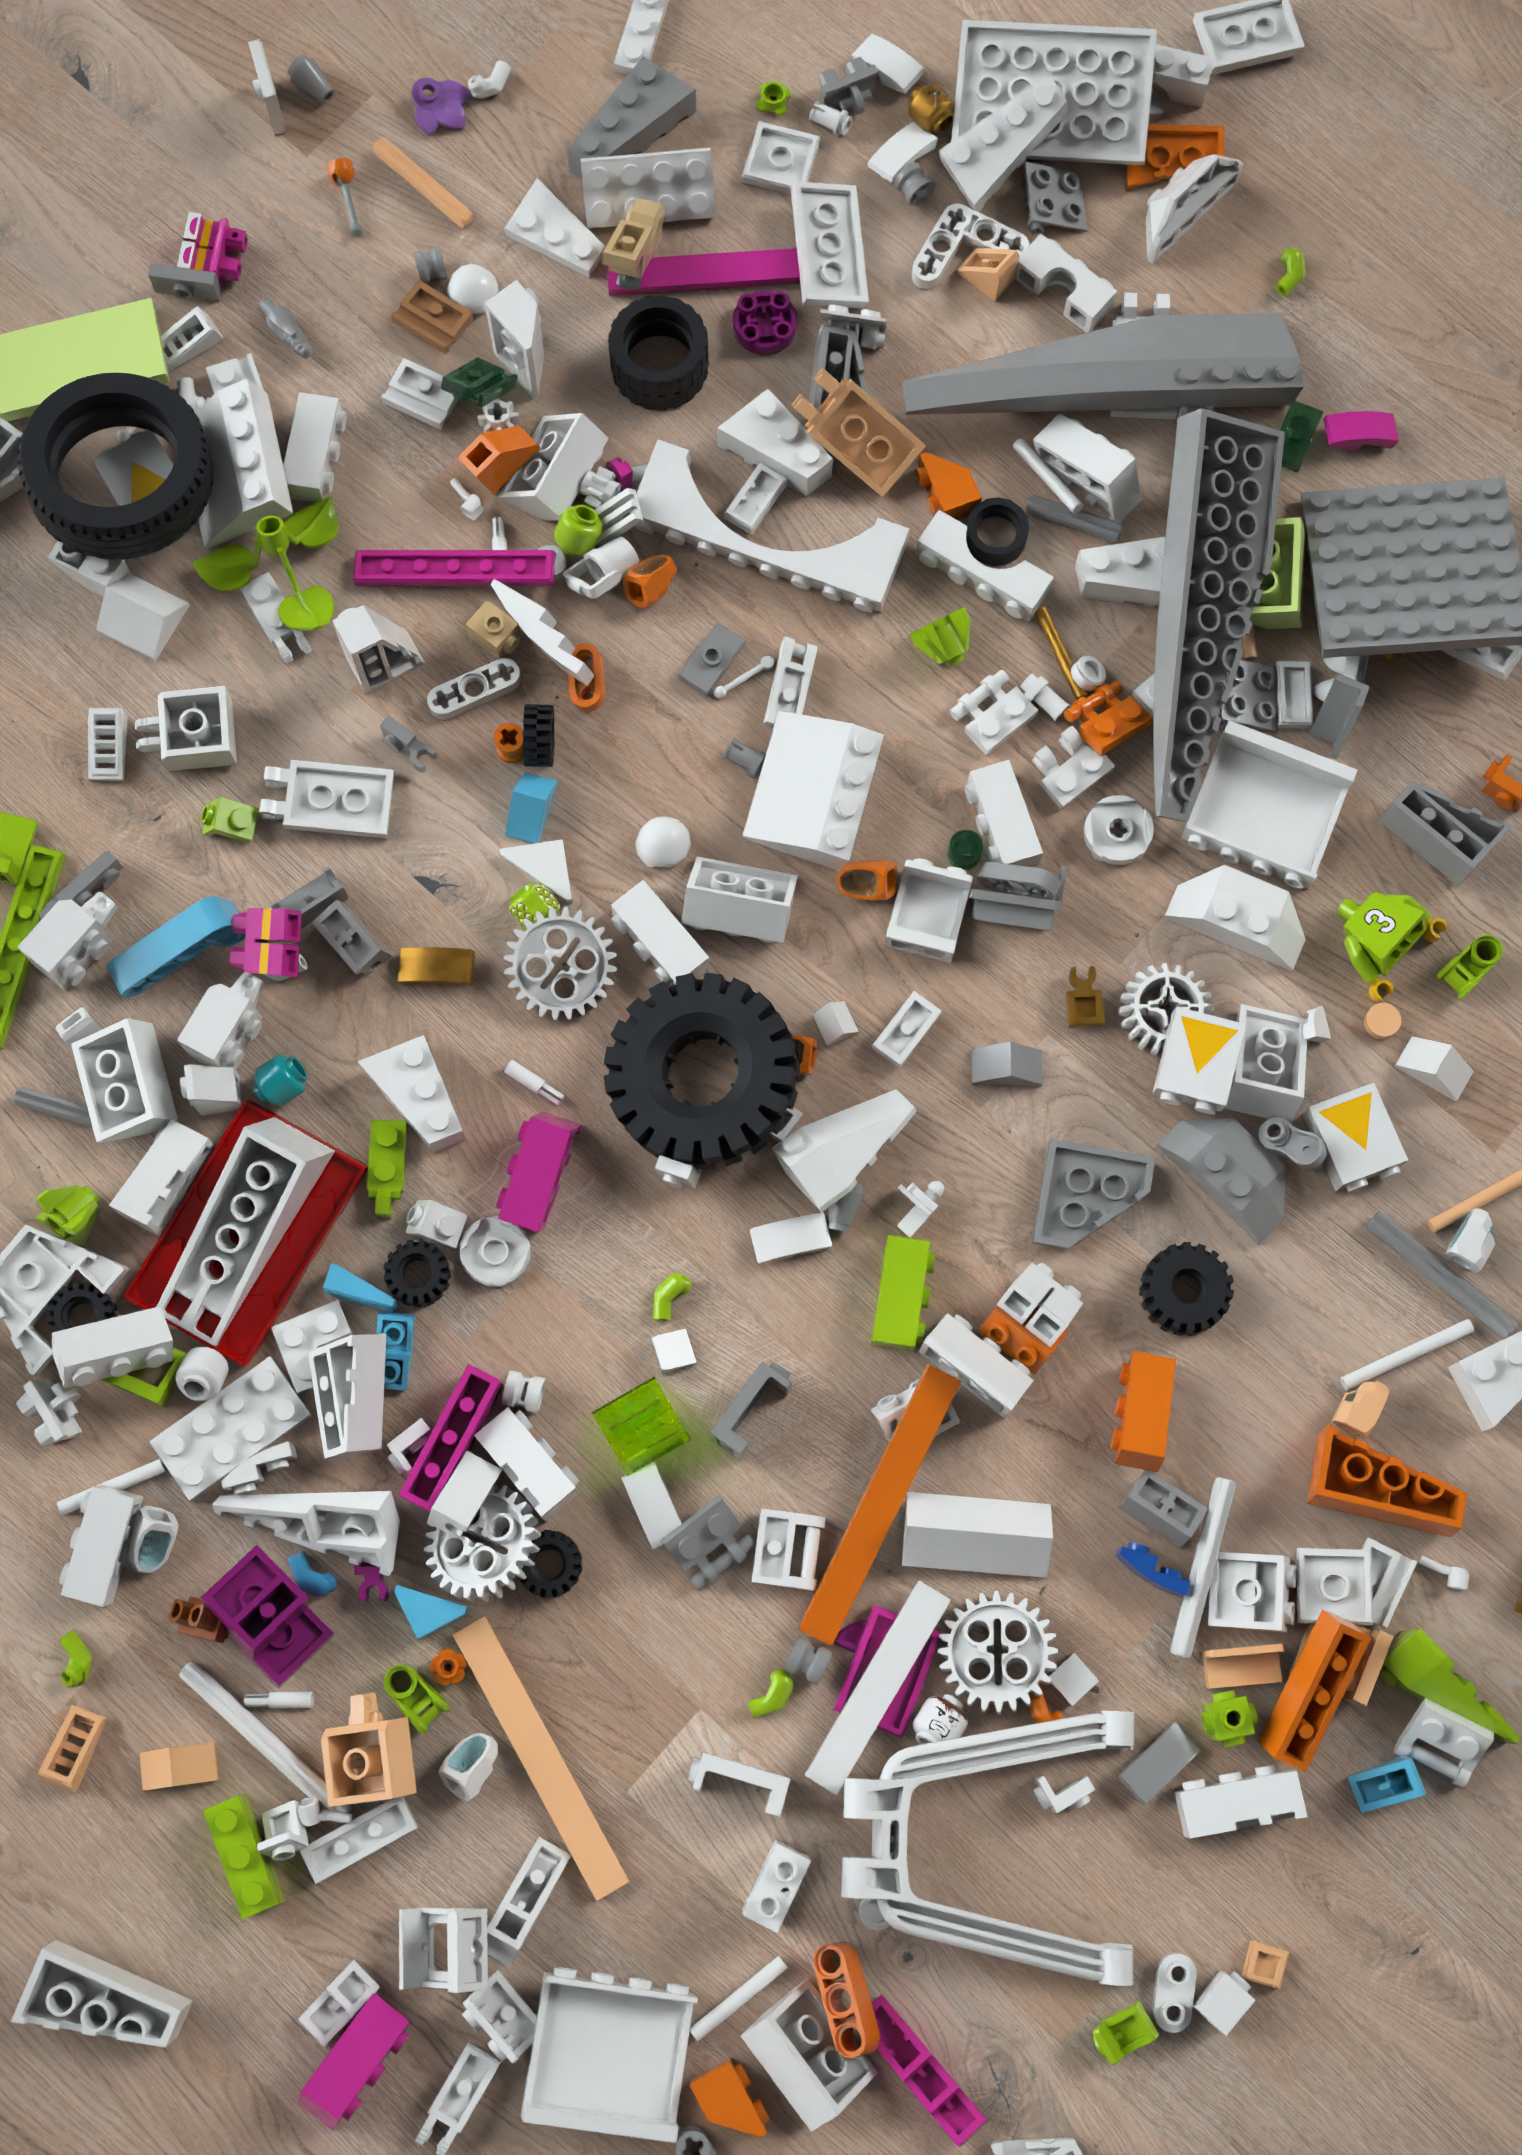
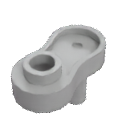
M1272 1117L1261 1125L1259 1140L1270 1153L1287 1157L1299 1168L1305 1170L1312 1169L1319 1172L1324 1169L1326 1146L1318 1135L1300 1130L1282 1117ZM1281 1130L1278 1136L1271 1137L1275 1131Z

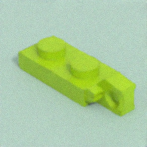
M371 1120L367 1190L368 1198L376 1199L375 1215H377V1218H392L393 1199L401 1200V1193H404L407 1121Z

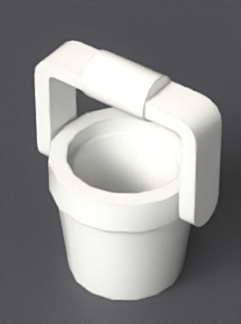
M619 536L601 547L589 551L584 555L583 559L567 569L563 576L570 589L595 599L619 584L627 570L639 563L638 555L632 545L625 538ZM588 571L596 583L590 586L589 583L579 579V577Z

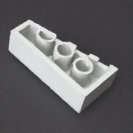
M55 1940L41 1949L11 2022L43 2025V2028L55 2030L62 2028L81 2031V2034L91 2036L116 2037V2040L166 2048L178 2037L193 2000Z

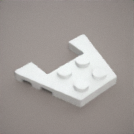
M25 1224L0 1254V1319H3L12 1335L11 1340L14 1346L21 1351L27 1363L25 1366L32 1376H39L54 1357L52 1354V1344L33 1326L46 1312L48 1305H52L55 1301L52 1299L55 1293L60 1295L62 1293L61 1288L68 1286L80 1272L103 1294H109L129 1269L118 1262L37 1227Z

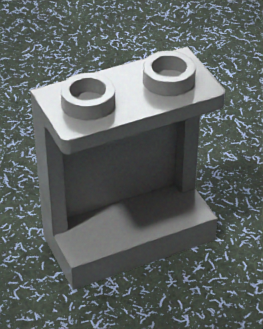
M762 1361L710 1432L711 1441L741 1461L749 1450V1442L735 1433V1431L768 1386H772L784 1396H788L792 1387V1382L788 1378L790 1374L775 1362H772L769 1366Z

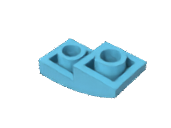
M378 1313L376 1334H386L384 1389L403 1391L408 1389L416 1314Z

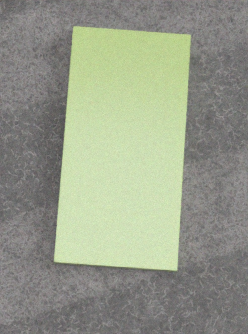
M152 298L0 334V417L7 422L31 416L41 402L57 389L79 378L90 375L130 373L154 379L161 384L170 382L156 309Z

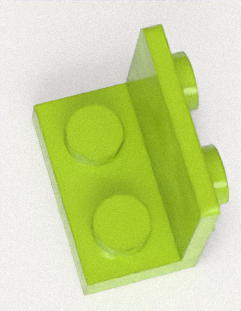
M0 811V882L17 886L30 844L32 845L38 828L36 820Z

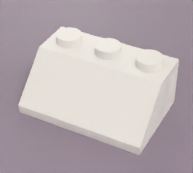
M515 280L484 303L493 353L528 394L535 399L539 396L544 361V334L541 331L540 323L542 318L538 311L540 302L530 288L524 289Z
M583 413L543 416L531 437L541 448L505 483L497 498L543 521L559 520L566 508L573 507L572 503L581 488L585 475L588 471H591L593 465L601 458L603 448L609 439Z
M696 857L686 887L681 924L690 925L697 930L711 929L722 931L734 937L743 935L758 938L765 943H784L798 875Z
M126 1018L71 1044L97 1143L150 1134L161 1129L164 1125L167 1126L171 1119L178 1122L153 1023Z
M947 1313L924 1340L919 1353L945 1373L961 1380L960 1385L1001 1417L1005 1418L1034 1381L1028 1376L1030 1370L1016 1359L1010 1362L999 1354L1002 1349L991 1339L984 1337L981 1340L971 1332L973 1326L957 1314L953 1318Z
M808 1978L762 2014L741 2035V2038L811 2132L838 2116L878 2073L866 2055L846 2058L837 2051L822 1996ZM852 2038L854 2044H855L858 2048H860V2047L858 2046V2044L855 2042V2040Z

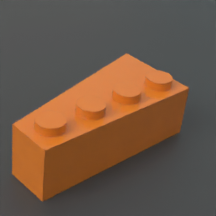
M1329 1424L1320 1431L1317 1436L1307 1504L1446 1537H1451L1462 1529L1466 1492L1423 1471L1420 1473L1404 1465L1403 1461L1393 1456L1388 1457L1370 1448L1369 1444L1357 1438L1354 1440L1340 1433L1339 1429Z

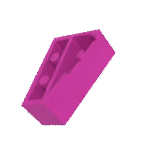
M540 1112L530 1117L529 1121L524 1120L518 1135V1141L522 1142L519 1154H513L507 1169V1174L511 1175L508 1189L503 1187L497 1200L496 1208L501 1209L498 1219L535 1232H540L545 1228L560 1187L558 1184L564 1165L568 1166L571 1154L568 1153L574 1134L579 1135L582 1124L546 1112Z
M373 1993L301 2090L297 2103L333 2131L342 2118L349 2121L362 2103L358 2096L364 2087L369 2085L372 2088L385 2071L386 2067L381 2063L391 2051L396 2055L410 2035L405 2030L410 2020Z

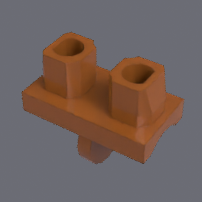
M190 1596L188 1602L175 1599L168 1621L180 1624L179 1633L224 1643V1640L228 1638L227 1626L201 1601V1598Z

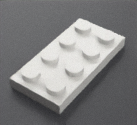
M711 148L580 159L587 228L618 226L621 219L626 220L627 213L637 198L662 203L665 209L664 222L716 217Z
M794 181L791 187L803 305L822 307L839 305L848 308L865 309L869 303L856 185Z
M269 1356L221 1390L214 1398L198 1406L149 1442L188 1500L192 1502L222 1481L238 1465L270 1447L312 1417V1414L299 1395L296 1394V1391L274 1359Z

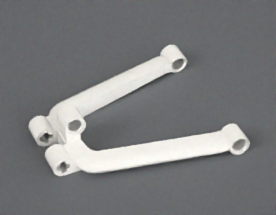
M1101 1711V1714H1085L912 1746L898 1751L889 1758L883 1768L880 1779L845 1778L844 1818L873 1819L872 1857L876 1858L842 1857L841 1897L877 1899L880 1912L886 1922L905 1934L1086 1980L1099 1981V1984L1132 1986L1133 1949L1131 1944L1089 1943L917 1898L909 1886L907 1828L912 1792L921 1783L1094 1749L1133 1750L1134 1712Z

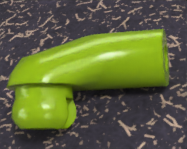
M1287 248L1281 254L1280 259L1284 260L1282 264L1287 266V273L1276 284L1275 288L1284 297H1287L1306 275L1304 254L1298 248Z
M72 1630L59 1640L70 1656L68 1666L65 1672L61 1674V1681L68 1688L79 1687L86 1682L93 1660L89 1649L76 1631Z
M784 1669L773 1671L770 1675L771 1685L767 1695L748 1701L753 1719L781 1710L786 1706L793 1691V1679L788 1671Z

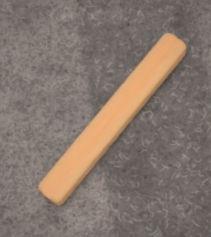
M380 137L373 144L374 154L460 228H466L473 221V214L466 206L387 138Z

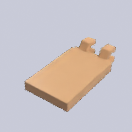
M821 368L814 379L830 394L817 409L800 394L792 403V406L808 420L805 424L808 428L806 432L883 497L926 445L851 379L847 381L843 378L839 383L824 368Z

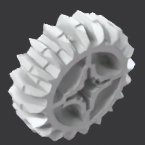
M1167 963L1161 965L1159 973L1153 965L1147 968V975L1140 971L1137 972L1134 977L1136 982L1129 981L1125 986L1129 993H1123L1120 997V1001L1125 1005L1120 1007L1119 1015L1128 1017L1121 1023L1122 1028H1133L1128 1035L1129 1040H1135L1137 1037L1142 1039L1138 1046L1141 1050L1147 1044L1151 1045L1152 1056L1157 1055L1160 1048H1164L1172 1013L1168 1018L1166 1011L1160 1009L1164 1002L1167 1005L1168 1011H1174L1176 1007L1208 1015L1214 1011L1213 1005L1205 1003L1210 1000L1211 992H1200L1205 985L1204 980L1193 983L1191 980L1194 977V972L1189 971L1186 976L1181 975V965H1176L1173 972H1169ZM1160 986L1157 1000L1148 1001L1147 1004H1139L1140 997L1144 992ZM1173 988L1184 994L1188 1000L1179 999L1175 995ZM1144 1020L1155 1022L1159 1027V1032L1149 1027Z

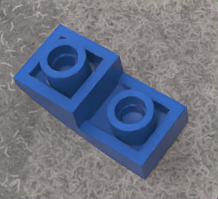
M1129 1542L1127 1548L1122 1546L1117 1549L1116 1557L1142 1580L1167 1593L1179 1597L1187 1596L1190 1581L1181 1579L1182 1572L1174 1569L1161 1567L1160 1572L1155 1571L1158 1556L1149 1554V1547Z

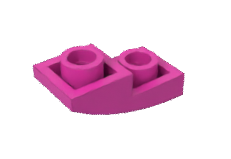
M1354 411L1326 415L1323 419L1330 447L1358 451L1363 444L1392 449L1399 442L1395 419L1392 413Z

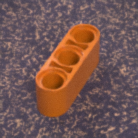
M847 1942L824 1944L815 1952L813 1963L834 2045L837 2051L846 2058L869 2055L878 2047L880 2034L858 1952L853 1945ZM834 1951L841 1958V1965L838 1970L832 1964ZM844 1990L851 1996L849 2009L842 2002ZM854 2029L859 2031L862 2038L860 2048L852 2040Z

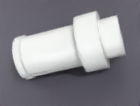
M1033 673L1030 674L1020 686L1025 691L1024 696L1031 702L1035 701L1056 721L1070 705L1047 686L1049 682L1043 676L1037 678Z

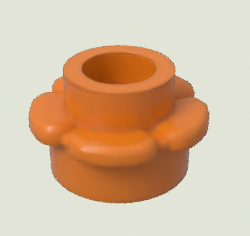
M453 1649L441 1650L438 1656L434 1657L430 1663V1671L435 1675L434 1680L442 1686H448L450 1683L458 1684L465 1676L466 1659L461 1653H455ZM446 1664H451L452 1669L450 1671L445 1670Z

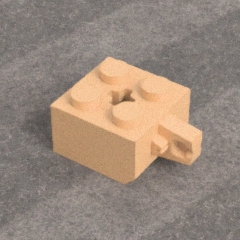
M375 1693L350 1696L351 1716H349L348 1725L325 1729L321 1738L328 1807L393 1799L416 1794L408 1717L384 1720L382 1712L378 1710Z

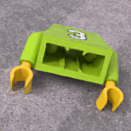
M1375 892L1362 905L1350 898H1346L1337 910V915L1347 921L1344 925V946L1354 968L1363 981L1371 984L1368 992L1370 998L1375 1002L1383 1001L1377 992L1379 985L1385 989L1387 994L1393 993L1392 983L1387 980H1380L1378 976L1380 974L1386 976L1422 935L1428 942H1436L1441 939L1434 932L1433 927L1439 932L1447 929V923L1444 919L1435 918L1432 920L1430 918L1431 913L1410 895H1383Z

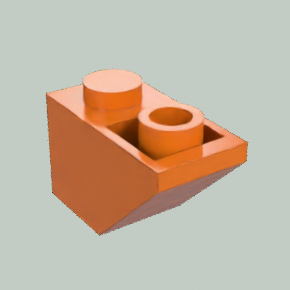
M518 425L481 433L457 458L494 495L541 447Z
M928 452L919 454L915 475L921 488L925 487L929 494L927 502L932 515L935 516L937 511L941 510L956 520L968 517L976 504L982 500L970 470Z
M730 2057L690 2080V2087L708 2122L757 2137H763L767 2134L765 2123L770 2120V2117L760 2098L755 2101L752 2100L746 2088L752 2083L742 2063L735 2066Z

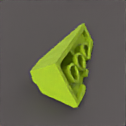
M1420 1628L1403 1630L1393 1639L1378 1675L1385 1684L1392 1689L1397 1686L1400 1690L1422 1701L1426 1697L1493 1731L1494 1738L1505 1744H1517L1521 1738L1495 1708L1483 1700L1479 1703L1475 1698L1477 1688L1472 1682L1451 1671L1456 1664Z

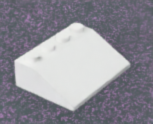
M248 379L219 390L195 412L205 433L213 468L211 495L209 496L207 506L204 507V512L198 518L203 545L207 549L255 530L258 521L265 516L274 515L284 518L293 514L268 394Z
M779 711L742 838L839 871L849 861L884 734L853 723Z

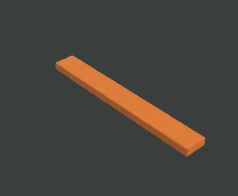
M927 1364L798 1626L800 1631L830 1646L833 1645L961 1384V1380Z

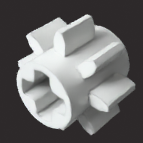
M495 397V400L488 404L482 403L484 414L477 416L479 426H485L484 433L514 427L513 424L520 423L519 413L513 412V402L505 403L499 400L498 397Z
M599 467L597 473L588 471L580 488V494L587 496L584 503L597 509L618 495L621 484L615 482L617 475L603 467Z

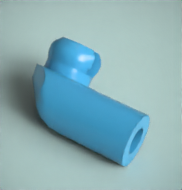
M305 1552L288 1558L296 1583L302 1591L322 1597L327 1596L329 1592H333L336 1589L337 1580L335 1576L330 1572L323 1575L312 1571Z

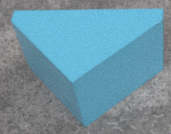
M528 772L523 774L512 791L505 833L506 837L532 844L540 842L558 785L557 780Z
M396 1585L394 1591L419 1640H423L468 1616L470 1611L469 1607Z
M1397 1757L1347 1777L1361 1813L1426 1795L1412 1757Z

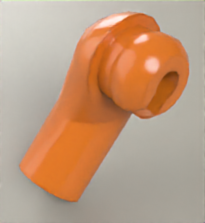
M1033 1693L1029 1694L1031 1704L1028 1709L1036 1723L1064 1718L1060 1711H1054L1049 1714L1044 1694L1041 1698Z

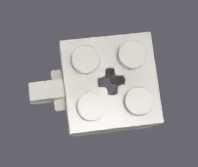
M100 891L82 907L72 899L60 900L17 948L37 969L67 991L71 986L78 985L85 977L86 969L94 960L102 958L108 951L109 943L113 939L105 931V927L118 907Z
M244 972L231 988L223 984L209 987L178 1037V1043L192 1059L206 1066L233 1067L236 1070L244 1058L245 1053L243 1049L249 1039L254 1040L262 1027L261 1019L263 1017L257 1010L256 1005L265 986L264 982L258 977Z

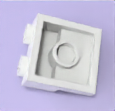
M1219 1552L1210 1584L1208 1626L1287 1633V1625H1294L1295 1604L1294 1602H1288L1289 1587L1296 1586V1565H1290V1558L1284 1555Z

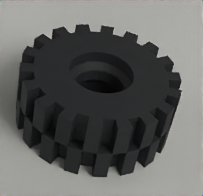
M1183 1242L1176 1246V1243L1170 1245L1165 1250H1161L1142 1273L1140 1279L1142 1286L1139 1288V1296H1143L1144 1301L1141 1305L1143 1310L1148 1309L1151 1314L1148 1318L1153 1323L1155 1321L1160 1323V1329L1165 1332L1172 1330L1174 1335L1182 1336L1184 1333H1189V1336L1197 1335L1199 1332L1206 1331L1215 1325L1231 1306L1229 1302L1234 1295V1290H1231V1284L1234 1281L1233 1276H1228L1226 1272L1229 1266L1225 1261L1221 1263L1217 1259L1219 1254L1213 1250L1211 1253L1206 1251L1205 1245L1199 1243L1197 1246H1191V1242ZM1182 1275L1194 1277L1200 1284L1201 1291L1199 1297L1192 1302H1184L1178 1299L1173 1290L1176 1278Z

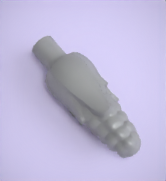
M269 298L263 299L259 307L267 315L266 323L270 330L283 343L285 342L293 349L297 355L304 359L309 358L313 353V349L303 335L304 330L299 327L291 312L283 306L276 307Z

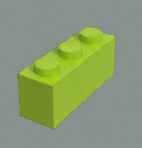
M894 1235L887 1236L871 1346L913 1352L916 1343H923L926 1322H920L919 1318L921 1308H928L931 1287L924 1286L926 1273H933L936 1252L929 1251L931 1241Z
M247 1794L237 1795L203 1810L242 1920L285 1902L270 1857L258 1853L257 1844L263 1842V1838Z

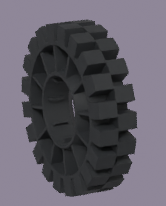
M693 973L676 976V985L668 987L662 981L648 990L652 997L645 1002L638 997L626 1009L631 1015L626 1022L617 1021L611 1033V1036L615 1039L614 1047H606L604 1064L609 1069V1074L603 1075L605 1090L612 1099L610 1106L616 1118L625 1127L624 1129L645 1150L658 1158L661 1155L684 1164H693L696 1169H714V1163L723 1162L726 1166L743 1161L741 1154L751 1150L755 1154L768 1144L765 1137L771 1131L777 1135L787 1122L784 1113L787 1108L793 1110L798 1095L794 1088L795 1081H800V1063L795 1054L798 1051L792 1034L779 1012L775 1010L772 1003L759 991L755 993L749 984L736 978L729 982L725 980L722 974L704 973V979L698 980ZM713 1039L721 1046L723 1043H726L735 1050L736 1056L733 1057L736 1065L739 1064L736 1082L731 1083L732 1089L718 1102L711 1101V1105L691 1106L687 1100L681 1103L675 1099L670 1090L674 1086L670 1080L668 1081L670 1066L672 1062L676 1061L675 1056L690 1043L693 1045L697 1044L696 1041Z

